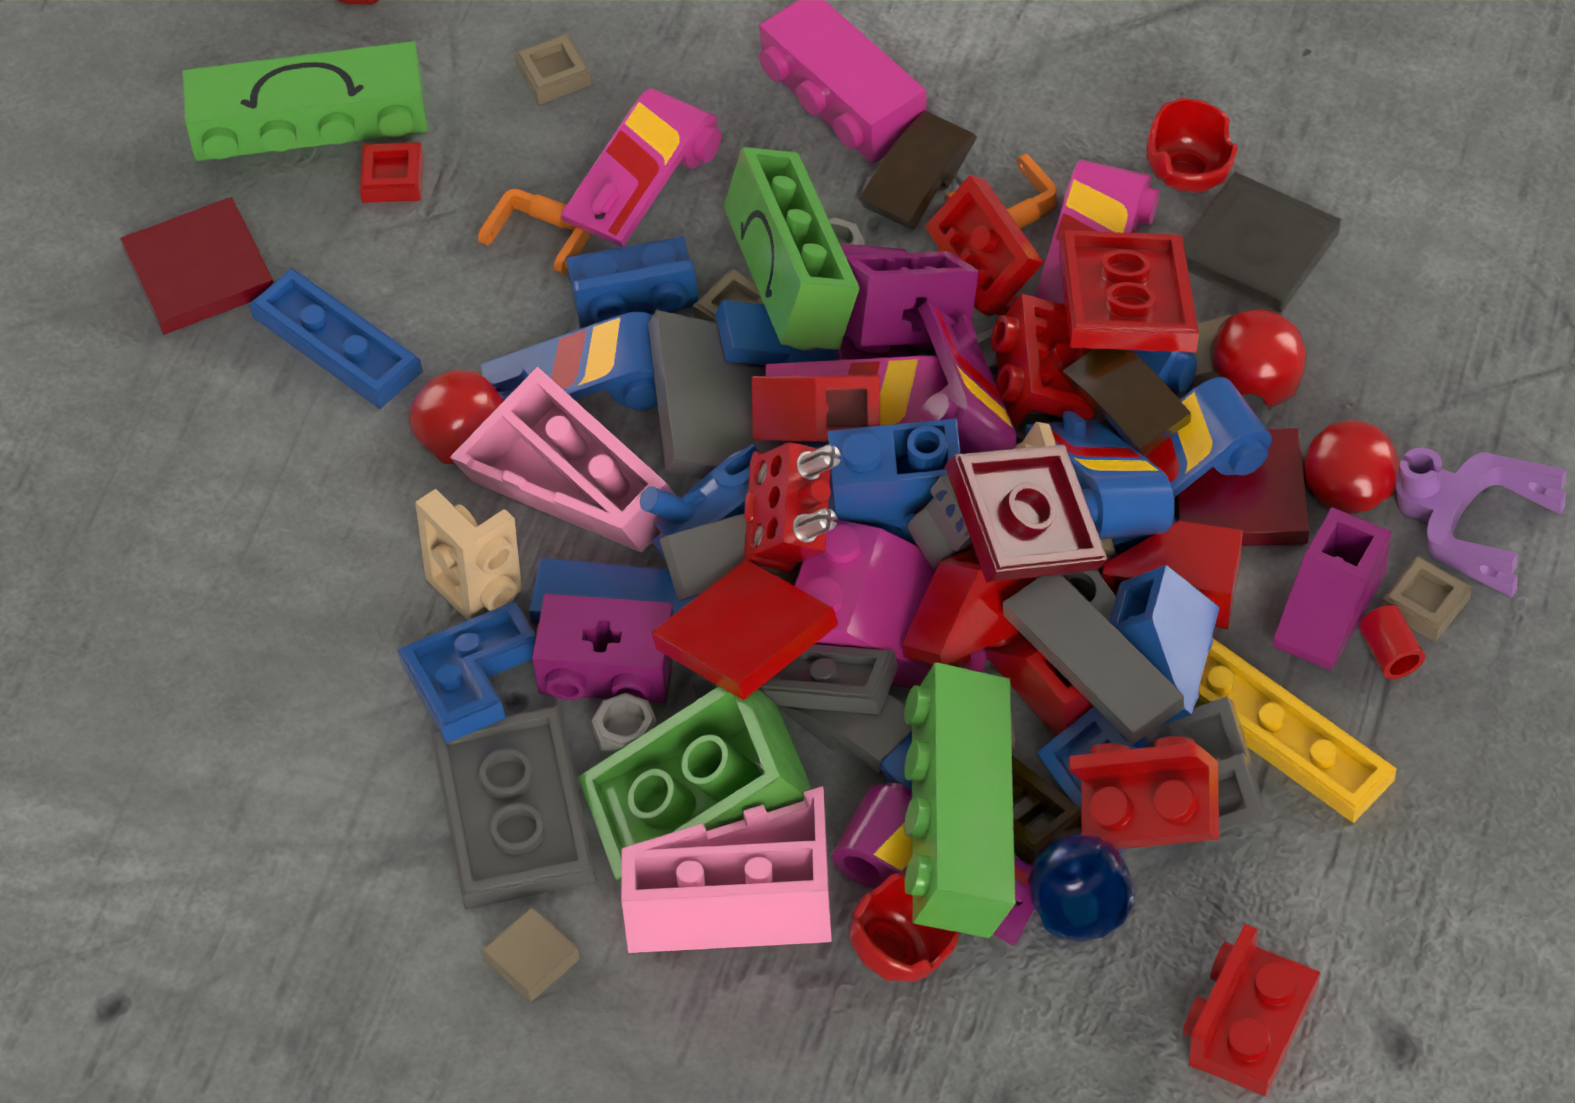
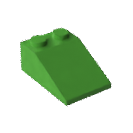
M717 687L578 776L616 881L620 884L622 880V848L702 823L706 831L744 820L743 811L764 805L766 811L770 812L804 801L803 792L812 790L778 705L759 689L746 699L741 700L723 688Z

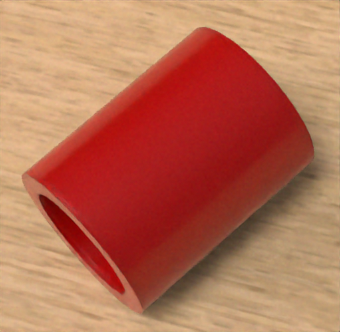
M1386 605L1368 613L1360 621L1358 629L1386 678L1398 679L1405 677L1423 664L1425 653L1397 606Z

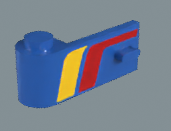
M631 312L604 320L482 363V374L491 382L504 401L536 367H539L574 400L606 389L611 397L620 405L634 410L651 409L658 405L648 322L653 315L645 312Z
M1219 377L1203 382L1180 399L1191 412V422L1144 456L1165 473L1171 484L1173 496L1176 497L1212 467L1224 475H1247L1254 472L1266 461L1272 437L1231 380Z
M1064 411L1063 422L1046 423L1051 427L1055 444L1066 446L1100 540L1164 534L1170 529L1174 517V496L1169 479L1161 469L1096 419L1084 420L1073 411ZM1034 424L1026 425L1025 437Z

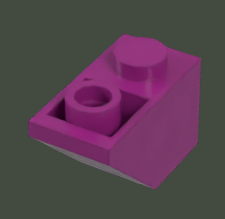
M1332 507L1303 557L1274 635L1272 647L1332 671L1386 576L1392 531Z

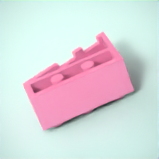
M539 367L534 369L450 457L471 482L641 553L660 534L654 523L661 518L641 509L640 496L647 487L653 486L675 495L660 476Z
M823 786L803 792L804 801L767 812L764 805L744 810V820L706 831L702 823L622 848L621 902L628 953L832 942L827 829Z

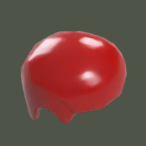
M1179 98L1163 104L1151 123L1146 140V158L1157 179L1162 180L1165 186L1178 192L1201 193L1221 185L1234 165V157L1238 149L1237 144H1232L1230 139L1229 116L1224 111L1204 100Z
M1256 309L1227 318L1220 325L1210 348L1213 368L1218 375L1231 380L1241 395L1254 394L1262 397L1265 405L1268 407L1276 406L1294 396L1304 376L1307 357L1301 332L1293 323L1273 311Z
M449 370L428 380L416 395L409 410V426L423 448L429 449L443 464H455L450 458L452 454L504 400L491 382L476 371Z
M1355 419L1331 423L1312 439L1307 448L1303 464L1304 482L1306 487L1324 507L1329 509L1333 507L1348 514L1370 511L1394 493L1400 466L1398 454L1389 436L1376 425Z
M906 873L892 874L875 889L866 893L852 911L851 922L848 925L851 945L862 964L884 980L890 982H917L926 978L946 960L959 941V932L913 923V895H909L905 891Z

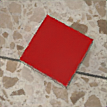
M421 142L363 144L359 188L362 203L421 201L424 159Z

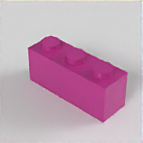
M798 0L759 25L761 44L759 61L769 78L775 82L781 81L797 95L799 102L809 114L813 116L818 114L834 129L844 146L851 150L856 149L872 164L885 157L910 124L924 110L927 111L926 89L825 0Z

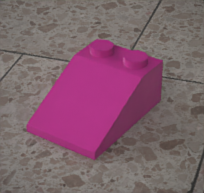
M838 519L834 520L837 525L834 529L827 531L826 552L803 561L795 587L828 604L835 610L838 626L815 644L892 650L896 656L898 669L891 685L909 689L914 685L920 686L931 670L932 664L904 657L902 643L935 572L919 547L881 528ZM986 647L970 654L971 661L959 668L984 673L988 660L986 650L991 647Z

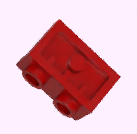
M969 175L925 226L939 247L936 252L950 251L979 271L974 308L986 316H993L994 314L1006 315L1018 299L1016 293L1044 263L987 181L977 176Z
M1021 294L1006 315H1001L996 320L991 334V348L996 352L998 377L996 386L1013 427L1017 428L1031 410L1063 417L1064 411H1073L1084 420L1091 419L1095 413L1063 376V370L1091 351L1092 348H1070L1066 307L1064 304Z
M1179 736L1163 737L1154 741V747L1131 749L1123 744L1106 743L1091 747V754L1069 757V771L1082 780V846L1090 852L1219 840L1218 761L1198 744H1195L1194 740Z
M1244 924L1235 944L1225 941L1220 947L1210 974V980L1216 983L1208 1000L1198 996L1193 1002L1184 1024L1183 1035L1191 1038L1190 1066L1266 1097L1318 988L1320 972L1257 947L1258 928Z

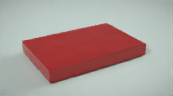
M1060 231L1058 250L1070 348L1197 353L1199 331L1182 236L1173 234Z

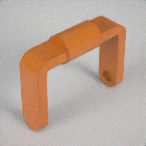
M1026 153L1017 157L1018 168L1040 194L1033 198H1027L1007 209L1020 229L1039 220L1042 215L1052 211L1057 205L1056 185ZM955 191L944 195L945 203Z
M510 189L504 193L481 227L478 234V242L490 246L515 209L557 227L573 230V233L554 262V271L564 275L568 272L566 258L578 256L589 240L591 233L562 220L561 213L567 204L540 194L533 195L520 189Z

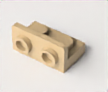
M437 489L417 500L415 505L425 579L467 621L511 603L522 590L515 518L504 509L478 526L474 517L464 506L458 504L454 507Z

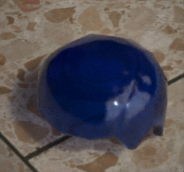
M1081 833L1059 838L1035 855L1027 881L1029 883L1030 899L1047 932L1056 937L1081 942L1103 938L1125 923L1135 904V890L1126 862L1109 840H1102L1099 836Z

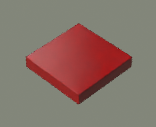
M745 559L658 626L651 634L657 650L744 700L837 627L838 622L833 607Z

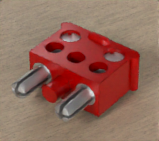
M788 442L766 453L754 452L752 454L749 489L745 497L744 518L746 520L744 559L758 566L790 572L794 564L826 552L827 531L834 529L837 525L834 522L837 519L835 512L832 509H828L831 495L829 487L830 469L836 467L841 461L838 459L841 454L837 447L826 445L818 449Z

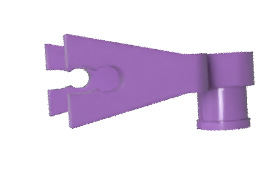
M1415 448L1404 454L1406 461L1401 460L1400 474L1396 482V503L1400 511L1406 516L1428 524L1427 548L1430 557L1512 598L1517 590V575L1513 573L1518 565V552L1458 540L1453 536L1457 523L1471 501L1482 490L1493 485H1501L1560 515L1566 506V492L1561 491L1566 484V469L1483 452L1469 458L1455 474L1442 469L1440 456L1431 449Z

